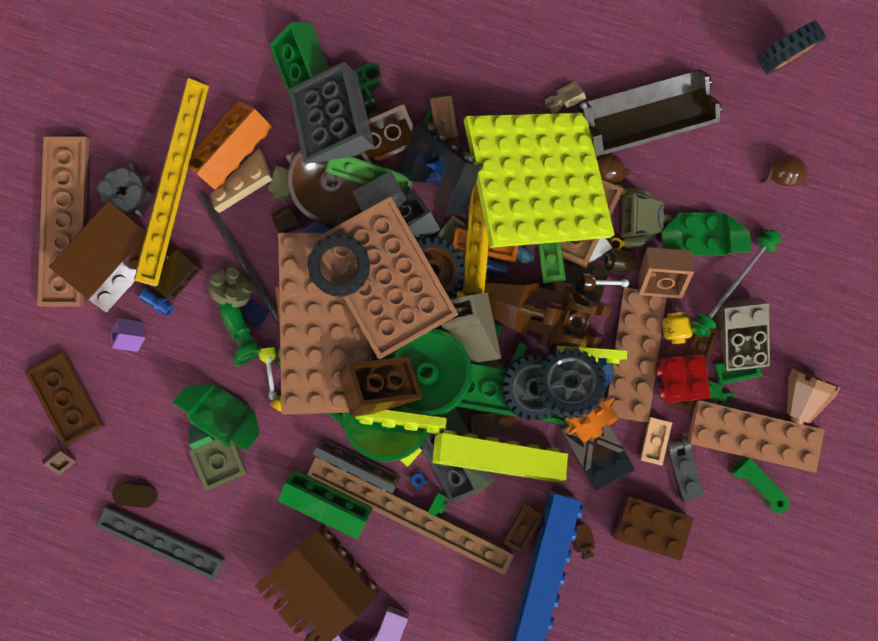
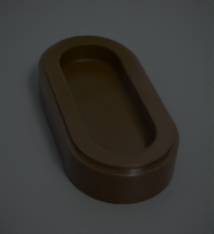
M121 483L113 489L112 498L118 505L147 508L156 503L158 493L150 485Z

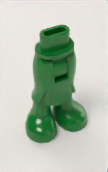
M217 302L218 308H221L219 312L221 320L231 339L236 340L238 349L232 357L233 365L241 366L256 359L261 350L249 333L250 328L245 324L239 307H232V304L226 302L225 305Z

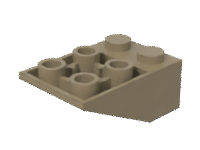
M488 292L450 300L458 315L441 325L445 332L453 335L462 343L470 357L471 364L500 359L501 354Z
M760 297L725 301L716 312L725 370L733 371L770 366L769 303Z

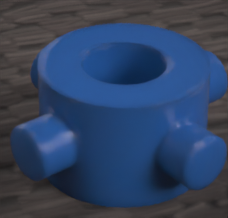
M418 470L413 477L409 476V481H412L417 490L424 483H428V479H425L424 475L421 474V470Z

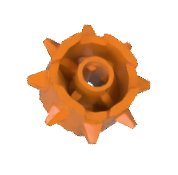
M603 396L598 407L595 410L593 409L590 414H584L581 418L575 416L573 419H568V416L564 419L569 425L565 432L569 435L575 432L583 442L600 436L604 432L602 428L606 424L609 426L619 418L611 407V403L615 398H611V396L604 398Z

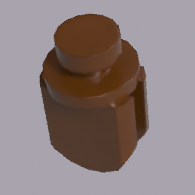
M576 525L577 535L575 541H572L576 553L582 552L581 559L594 557L591 549L595 548V540L591 528L587 525Z

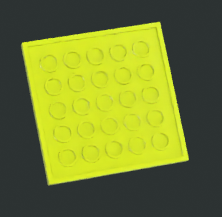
M583 113L466 116L464 125L470 154L476 157V162L483 165L481 171L478 172L476 183L490 248L611 238L615 235L590 136L588 121L584 118Z

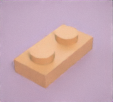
M649 417L639 460L663 465L672 426L671 422Z

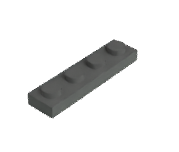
M324 438L317 445L313 453L322 461L330 462L338 466L342 471L350 472L361 480L368 481L378 486L381 490L393 493L401 477Z

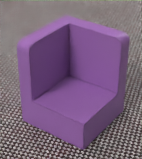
M117 318L110 332L112 348L139 351L145 339L143 322Z

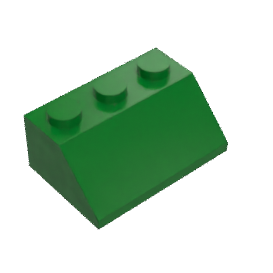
M291 22L269 44L289 98V89L329 69L312 23Z

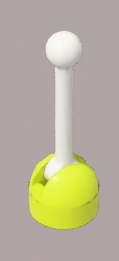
M275 347L262 348L258 355L260 360L267 365L270 388L268 397L274 399L277 393L274 391L271 362L276 358Z

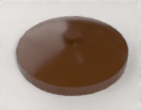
M300 148L293 157L288 171V187L296 206L309 218L327 224H333V218L336 216L354 217L360 214L362 211L352 191L364 186V184L325 172L328 161L305 164ZM362 152L356 156H351L353 158L371 163L370 159L368 158L365 152Z

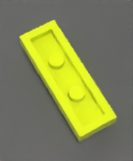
M557 346V351L560 350L561 352L568 348L570 351L579 349L580 353L586 351L589 357L593 355L596 358V362H598V358H606V363L620 364V359L627 360L628 351Z

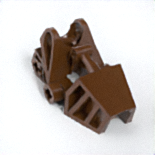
M541 279L498 280L485 283L484 293L488 292L493 318L525 336L527 330L538 332L536 343L553 348L555 346L601 348L603 337L587 333L586 330L592 314L610 317L611 305L587 299L574 290L572 284L563 281L552 282L551 289L539 287ZM538 298L560 304L561 308L546 306V309H541L533 303ZM536 316L543 318V320L540 322L530 318Z

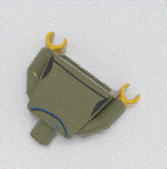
M630 187L623 189L619 200L622 198L621 238H625V240L621 241L619 238H613L610 242L617 241L620 246L612 250H620L621 247L625 246L626 248L644 246L654 240L656 234L663 231V226L666 227L672 221L670 214H664L663 202L656 200L647 189Z

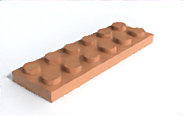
M626 287L622 288L613 350L628 351L627 360L620 359V364L611 363L614 368V374L608 384L606 398L609 396L615 398L611 403V407L619 418L649 423L662 332V320L664 319L667 297L639 295L638 289Z
M696 400L688 444L816 473L824 429Z

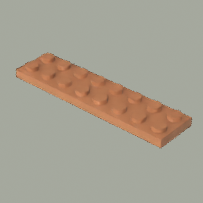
M87 137L43 138L37 306L84 307V296L50 269L49 265L82 230L87 222L89 139Z

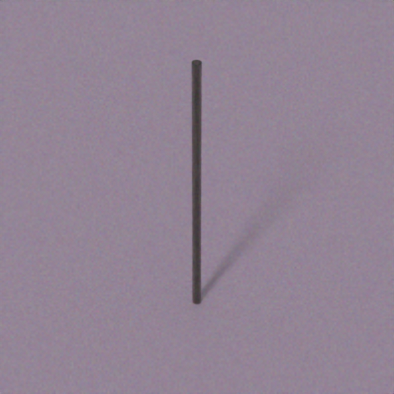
M200 193L198 195L199 200L279 325L278 308L220 215L214 209L206 193Z

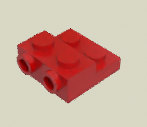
M704 354L659 359V364H656L657 377L662 379V386H659L660 399L665 400V404L711 398Z

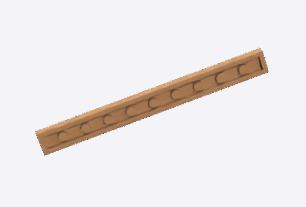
M317 456L309 469L308 477L373 508L372 510L505 575L514 556L512 552L437 515L434 517L427 510L388 491H383L378 486L368 481H363L350 472L342 471L338 466L330 462H324Z

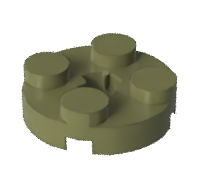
M232 267L227 270L214 272L208 283V293L218 303L225 305L226 302L232 304V307H241L247 304L254 289L253 284L243 275L239 274L237 269Z

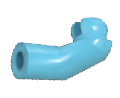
M519 245L516 260L521 263L532 262L534 260V253Z

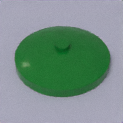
M433 329L388 354L385 358L409 357L422 398L397 406L405 413L435 417L445 414L463 400L471 384L472 365L465 347L453 335L442 330Z
M398 407L387 409L390 411L403 412ZM342 412L344 432L350 443L359 453L376 461L392 462L410 456L422 446L429 434L427 429L424 428L412 431L404 429L402 425H395V428L382 426L380 422H373L372 425L362 424L356 417H351L349 412Z

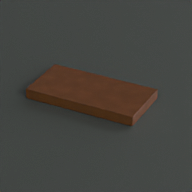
M61 351L25 371L64 448L71 446L105 426L66 351Z

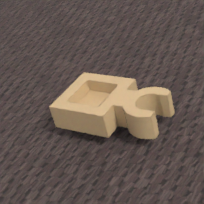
M574 81L557 90V96L546 98L545 103L550 108L551 113L554 114L562 106L569 108L586 99L584 91Z

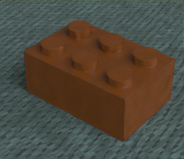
M624 494L611 536L617 541L681 561L694 518L687 514Z

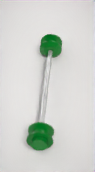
M772 229L762 231L763 237L756 239L760 247L759 251L709 315L697 314L698 322H691L692 331L700 337L710 336L709 329L716 328L712 317L760 255L764 251L775 252V245L782 243L780 234Z

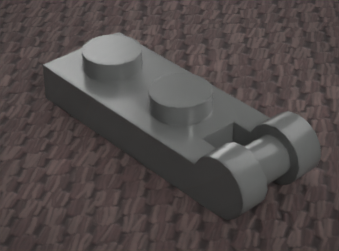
M688 436L681 437L679 441L674 442L670 440L667 443L668 455L681 501L683 502L705 496L691 449L692 446L688 444ZM683 449L684 454L678 456L677 450Z

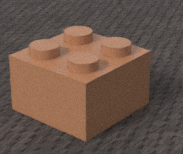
M647 247L637 274L639 295L682 299L694 273L692 251Z

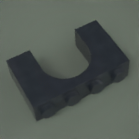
M426 123V125L416 124L399 172L409 181L427 183L426 180L432 171V168L427 166V163L435 162L440 154L444 164V173L433 202L445 213L463 214L477 181L478 172L481 171L483 165L475 161L476 157L473 154L465 152L462 145L452 142L449 135L438 131V126L431 123Z

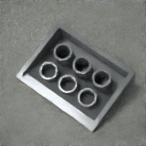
M345 62L289 89L303 162L305 164L356 156L374 147L357 74Z

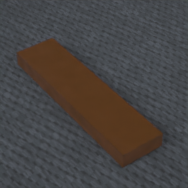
M709 329V337H700L694 333L686 356L704 354L707 367L720 330ZM694 400L668 404L690 412Z

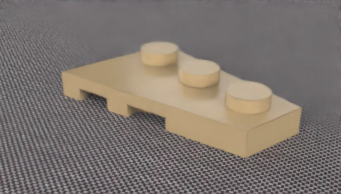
M259 148L226 179L222 186L210 194L214 209L218 213L272 180L264 153Z

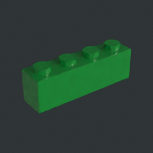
M293 470L286 480L278 500L358 540L373 509L296 470Z

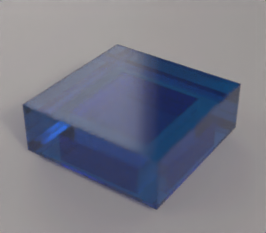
M251 299L244 309L242 317L243 320L259 329L270 313V310Z

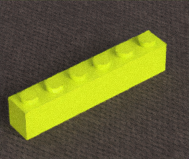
M444 430L443 433L435 436L432 463L560 482L566 481L568 454L560 453L558 448L542 450L539 445L527 444L524 447L519 446V442L516 441L500 443L497 438L487 437L485 440L478 439V435L464 434V436H458L455 431Z

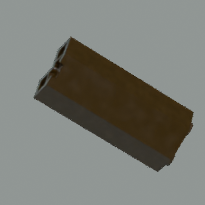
M696 69L579 102V113H583L584 118L588 121L596 157L720 122L722 105L720 101L710 95V87L712 86L710 75L702 69Z

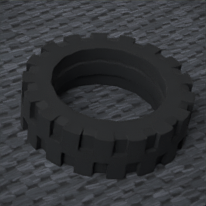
M332 234L327 238H322L318 244L313 246V250L308 257L307 267L311 280L322 292L335 297H345L356 293L358 289L364 286L370 273V261L367 251L357 239L345 234ZM345 247L356 255L358 271L350 282L333 284L322 276L320 261L329 249Z

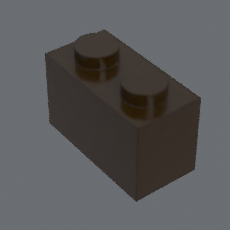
M179 249L171 251L166 256L157 286H154L162 295L171 300H174L202 269Z

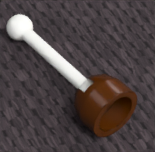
M581 273L578 277V288L580 291H589L596 284L627 287L629 280H595L593 275Z

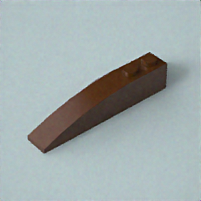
M403 97L366 113L374 143L373 148L364 151L370 160H383L408 148L415 124ZM298 147L295 150L286 154V158L290 164L293 157L301 147Z

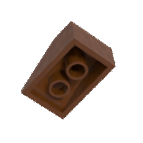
M409 357L348 363L338 375L351 417L374 414L422 398Z

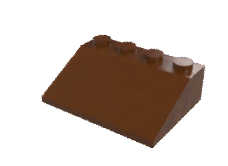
M108 200L54 259L49 268L85 298L107 313L134 282L147 230Z

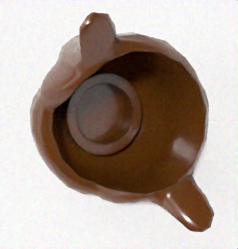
M612 153L596 157L601 179L616 185L623 180L624 176L631 173L630 170L624 169L622 160Z
M780 155L774 160L767 176L761 180V183L764 184L772 180L783 186H796L801 183L808 186L805 183L807 166L795 155Z

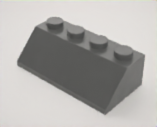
M456 408L436 416L447 419L446 430L455 431L458 436L470 434ZM428 434L421 448L451 504L479 493L495 482L491 472L432 463L435 436L439 434Z

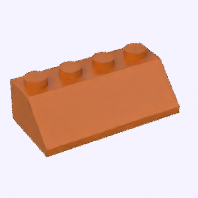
M238 100L192 151L188 168L216 190L217 187L225 183L226 177L239 167L242 159L254 150V146L259 140L267 136L268 130L272 126L254 108Z

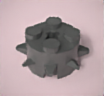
M129 164L126 169L119 168L114 171L109 169L108 174L99 183V187H97V191L100 192V197L104 204L109 200L124 213L131 216L139 215L143 217V211L149 205L148 201L155 199V195L151 193L147 183L151 176L149 174L142 177L135 174L132 164Z

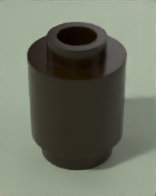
M610 249L603 257V264L608 271L628 273L635 270L637 256L631 251Z

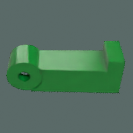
M743 456L728 470L734 478L739 480L744 478L764 499V504L769 510L781 514L789 509L790 502L787 496L751 458Z

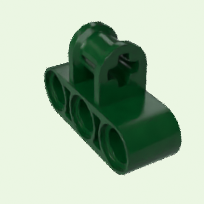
M367 63L354 70L358 77L366 111L371 108H377L370 91L382 83L380 67L375 63ZM369 73L377 74L373 79L367 78Z

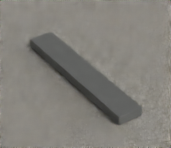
M108 505L104 506L95 526L213 581L216 580L225 561L224 558Z

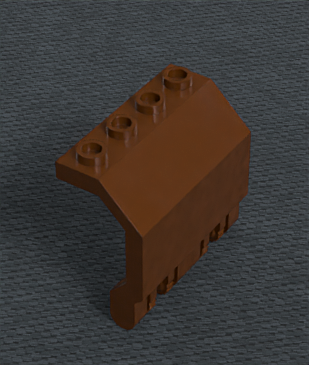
M321 525L254 586L262 593L272 583L275 584L263 597L265 599L270 598L277 589L283 593L284 596L274 603L273 608L276 611L286 601H290L278 614L290 628L304 617L293 631L296 634L300 633L308 623L314 630L303 641H312L317 635L319 637L314 641H332L364 611L379 592L377 583L371 577L367 578L362 572V566L356 560L352 561L348 556L347 549L342 544L338 545L333 539L332 532Z

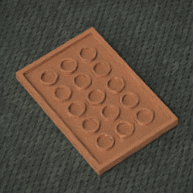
M392 197L381 201L311 240L315 245L322 238H327L332 234H345L357 239L367 251L370 261V273L365 281L366 283L356 293L345 296L344 299L379 360L458 315ZM334 247L322 256V260L336 284L348 283L356 276L358 260L351 250L345 247Z

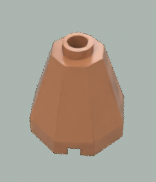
M792 368L788 381L786 413L791 416L790 420L803 425L804 422L811 423L837 396L840 387L827 380L825 382L815 375Z

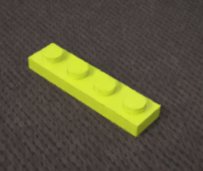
M390 410L356 416V419L362 424L372 425L373 422H380L382 426L395 428V425H402L404 429L412 431L424 428L427 429V432L440 434V431L446 430L447 425L446 418Z

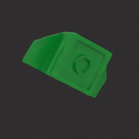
M722 212L678 213L661 232L663 249L692 251V256H725L731 253L751 252L750 232L727 213L725 215Z
M215 385L186 386L172 401L174 405L187 412V419L191 424L226 447H232L235 444L247 452L260 435L255 411L221 388L215 387Z

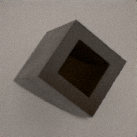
M290 204L271 213V218L278 233H290L301 228Z

